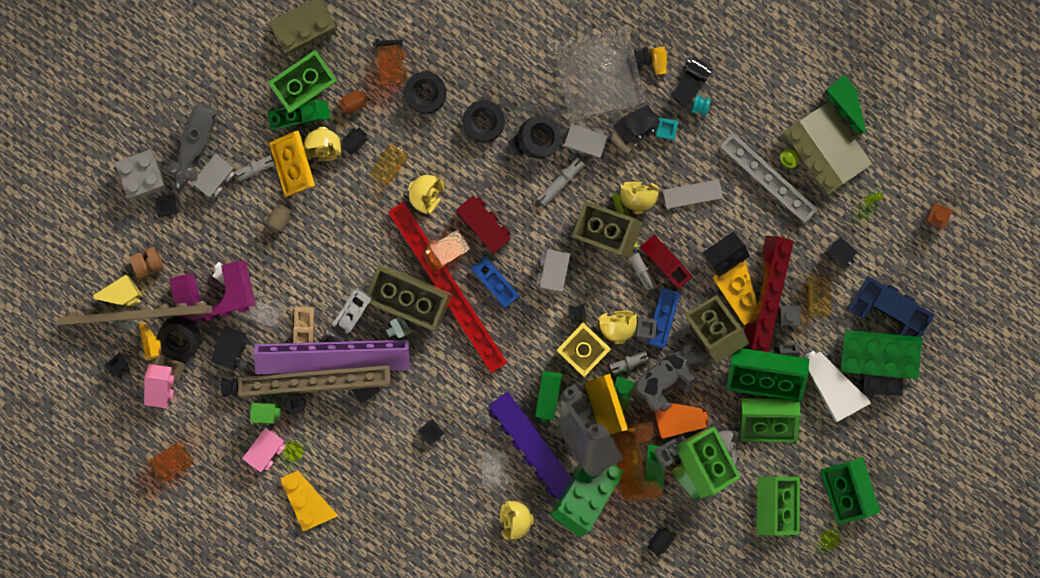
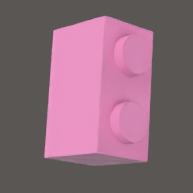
M148 364L144 381V405L167 408L169 401L173 400L174 390L171 387L174 384V376L171 375V367Z
M265 427L242 459L260 472L268 471L274 463L272 461L273 457L276 454L279 456L286 447L283 445L285 440Z

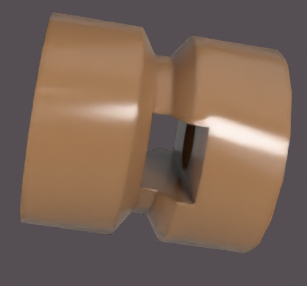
M155 246L144 250V254L137 253L129 257L138 279L149 276L151 271L156 273L164 269Z

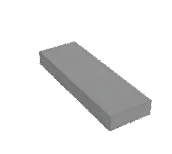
M719 179L663 190L666 209L723 198Z

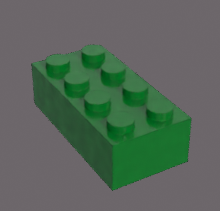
M845 330L841 372L918 380L922 337Z
M741 348L731 354L727 371L726 390L802 402L809 375V359Z
M579 464L549 516L577 536L582 537L591 530L625 471L615 464L601 474L592 477Z

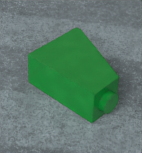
M542 371L535 417H539L538 421L550 423V419L554 420L562 377L561 373Z

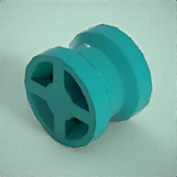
M696 94L691 113L698 112L706 117L711 98H701L700 95Z

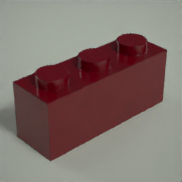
M473 195L456 209V212L494 255L511 240L509 237L511 233L504 225L501 227L496 222L499 219L492 211L488 213L484 208L486 206L485 202L479 196L475 198Z

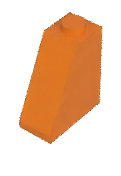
M671 403V408L666 412L661 410L654 411L661 439L707 427L706 423H709L706 411L703 412L702 408Z

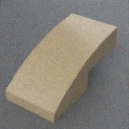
M295 307L293 343H313L314 307Z

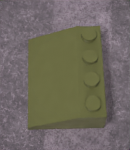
M829 102L782 133V136L792 150L797 152L801 163L824 196H827L872 165L867 155Z

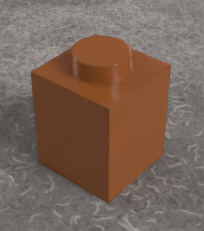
M933 203L924 222L944 229L953 210L938 203Z

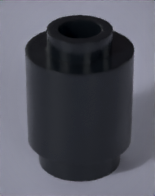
M693 57V59L688 58L683 67L686 69L685 74L704 83L713 70L709 68L710 65L696 57Z
M353 127L343 138L341 148L352 156L353 153H357L365 144L367 134L361 128L355 129Z
M665 527L663 529L658 528L649 540L647 548L657 556H660L661 553L664 554L674 541V538H672L673 533Z

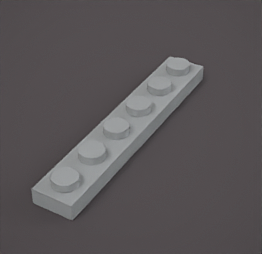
M733 132L720 145V148L804 224L818 210Z

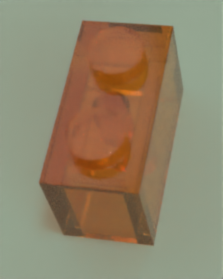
M400 44L377 47L381 86L405 85L404 80L408 79L407 68H403L402 61L406 60L405 49H401Z
M459 230L453 233L448 231L441 236L440 241L437 242L434 239L426 245L427 249L422 253L435 272L470 250V247Z
M179 441L147 462L158 480H165L167 482L176 476L174 474L176 471L181 469L183 472L192 466L191 462L194 459L183 441Z

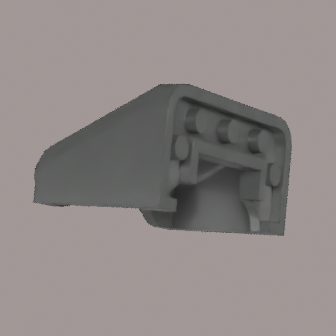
M573 384L562 393L559 432L585 472L593 477L606 471L624 458L603 425L595 424L590 427L588 419L593 417L594 414L576 384Z

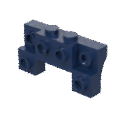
M866 276L847 308V311L861 319H865L870 308L873 307L904 325L899 335L914 337L922 336L935 315L914 303L915 299L905 294L902 296L897 293V288L891 285L886 287L869 276Z

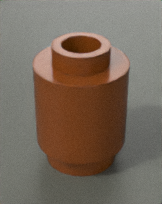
M356 89L341 97L342 99L338 102L346 115L365 107V102L368 99L363 90L359 92Z

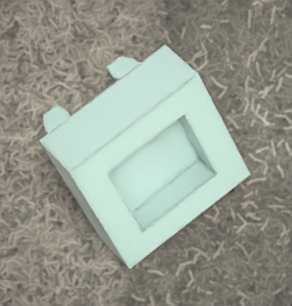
M402 317L390 321L392 327L386 330L389 337L397 335L398 339L411 333L405 319Z

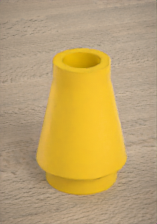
M665 46L650 48L649 54L655 75L666 74L667 51H665Z

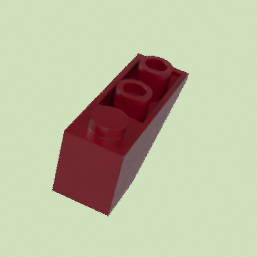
M655 234L640 246L676 290L693 277Z

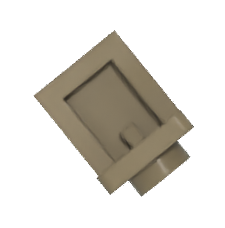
M161 354L152 363V365L171 367V375L174 376V381L179 382L185 367L184 363Z

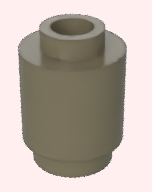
M615 129L611 132V140L622 152L625 151L629 154L638 145V143L634 144L633 142L625 145Z
M278 204L277 208L274 207L265 222L268 224L267 228L276 234L278 231L283 232L291 218L290 214L292 211Z

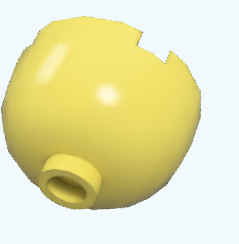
M319 127L306 136L303 147L307 159L311 160V157H320L317 161H332L337 159L338 154L341 156L340 139L337 134L328 130V128Z
M422 175L415 181H412L408 191L413 207L425 214L433 212L441 199H436L440 190L444 191V181L432 175Z
M625 182L624 185L620 186V198L623 205L635 214H643L644 211L650 210L658 199L659 187L657 185L649 183L648 187L640 185L642 182Z
M615 311L616 315L608 317L607 313L599 317V327L606 339L614 341L615 344H623L635 334L637 314L633 316L631 311Z
M505 501L506 504H502L500 511V523L504 521L505 529L501 530L502 535L506 540L520 539L529 532L531 525H533V515L530 514L526 505L518 501Z

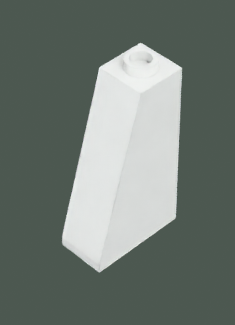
M812 351L804 356L809 359V376L835 422L871 404L869 399L821 352L815 353V351Z

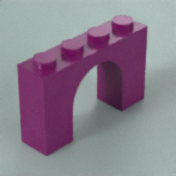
M235 261L221 265L226 290L222 301L217 306L212 307L213 313L184 315L181 317L188 318L196 325L198 320L204 319V322L215 320L217 315H221V318L233 315V311L238 310L239 313L250 311L249 307L256 306L246 261ZM185 274L169 279L175 304L187 303V306H194V302H203L198 293L194 274Z

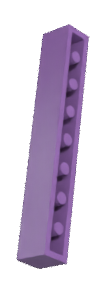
M409 340L255 344V374H286L386 365L390 366V370L403 371L410 369Z

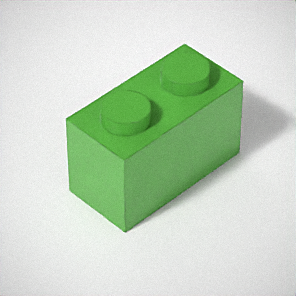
M251 403L250 422L277 424V420L281 419V408H278V404Z

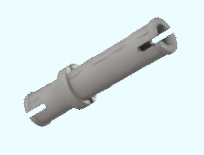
M576 157L537 199L546 207L569 181L574 180L573 177L586 165Z

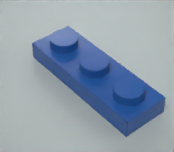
M665 288L661 289L653 317L654 320H657L655 339H647V344L661 348L666 347L680 297L679 292Z

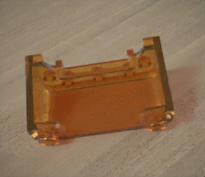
M653 422L628 424L627 430L613 434L614 443L624 458L617 463V466L625 471L619 483L621 495L628 502L663 499L661 487L657 482L644 481L640 443L652 439L654 434Z

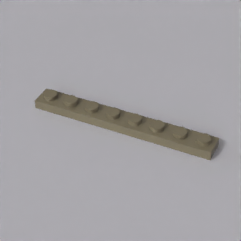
M194 302V306H187V303L175 304L174 308H169V305H157V309L143 306L138 307L139 311H132V308H120V312L115 313L113 309L102 310V314H95V311H84V315L77 316V312L65 313V317H59V325L213 313L212 305H206V302Z
M390 366L238 377V396L245 398L391 386Z

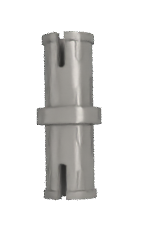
M271 155L257 162L252 161L250 165L236 170L237 175L245 173L238 177L240 182L255 174L258 176L260 172L274 167L273 161L266 164V162L273 160Z
M644 350L631 357L626 356L624 360L610 364L611 369L619 367V369L612 371L613 375L616 376L628 369L630 371L634 370L633 367L649 362L648 357L640 359L647 355L646 351Z

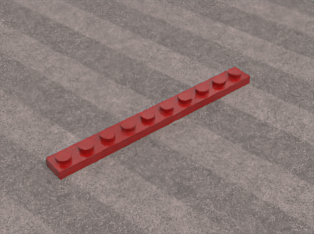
M402 202L388 211L434 285L453 294L448 307L490 372L493 373L507 364L502 353L406 204Z

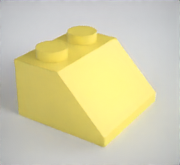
M125 275L93 295V297L104 302L134 307L141 302L140 298L143 295L132 277Z

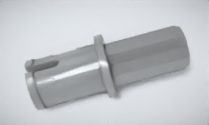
M637 253L631 256L630 259L628 258L636 271L635 275L639 276L645 289L648 291L654 288L656 283L648 271L649 267L645 266L640 254Z

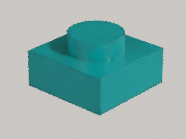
M660 117L658 119L660 124L657 126L655 137L674 141L678 121Z

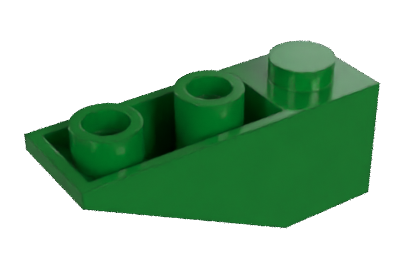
M843 75L824 91L827 94L825 98L830 104H835L839 108L837 111L843 119L847 118L850 121L851 129L856 134L860 133L862 135L866 132L857 89Z
M327 100L308 101L292 113H289L286 108L267 112L271 131L331 119Z

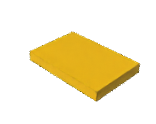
M294 131L269 142L285 197L315 186L299 131Z
M608 374L584 382L597 424L603 425L609 435L627 430L611 375Z

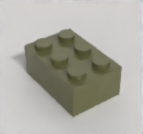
M585 201L572 237L630 259L643 222Z
M717 295L684 315L692 331L715 363L749 344L742 328Z

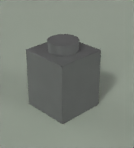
M800 306L779 307V326L801 325Z

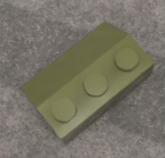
M310 0L269 22L286 56L337 30L322 0Z

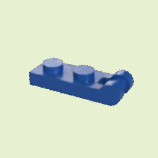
M485 255L477 265L474 264L471 267V270L504 308L520 296ZM487 266L490 271L484 275L481 271Z

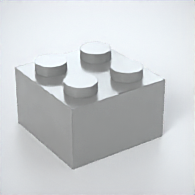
M151 149L115 162L129 200H134L167 187L154 151Z
M547 249V254H542L540 265L544 266L543 273L539 272L537 284L540 285L541 290L556 293L563 292L570 257L569 253Z

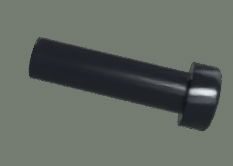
M375 39V47L403 46L402 40Z

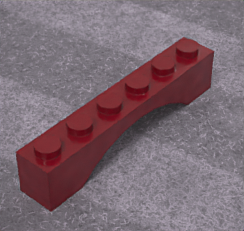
M766 235L762 251L764 268L762 290L755 312L744 328V334L749 344L742 348L762 352L769 351L794 243L793 240Z

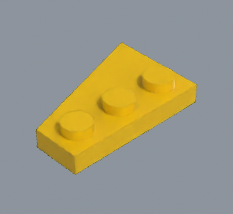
M743 261L719 278L715 275L712 279L742 324L746 325L755 312L757 301L746 261Z
M147 322L139 323L146 361L153 360L161 352L160 341H156L155 335Z
M299 471L280 478L303 531L339 516Z

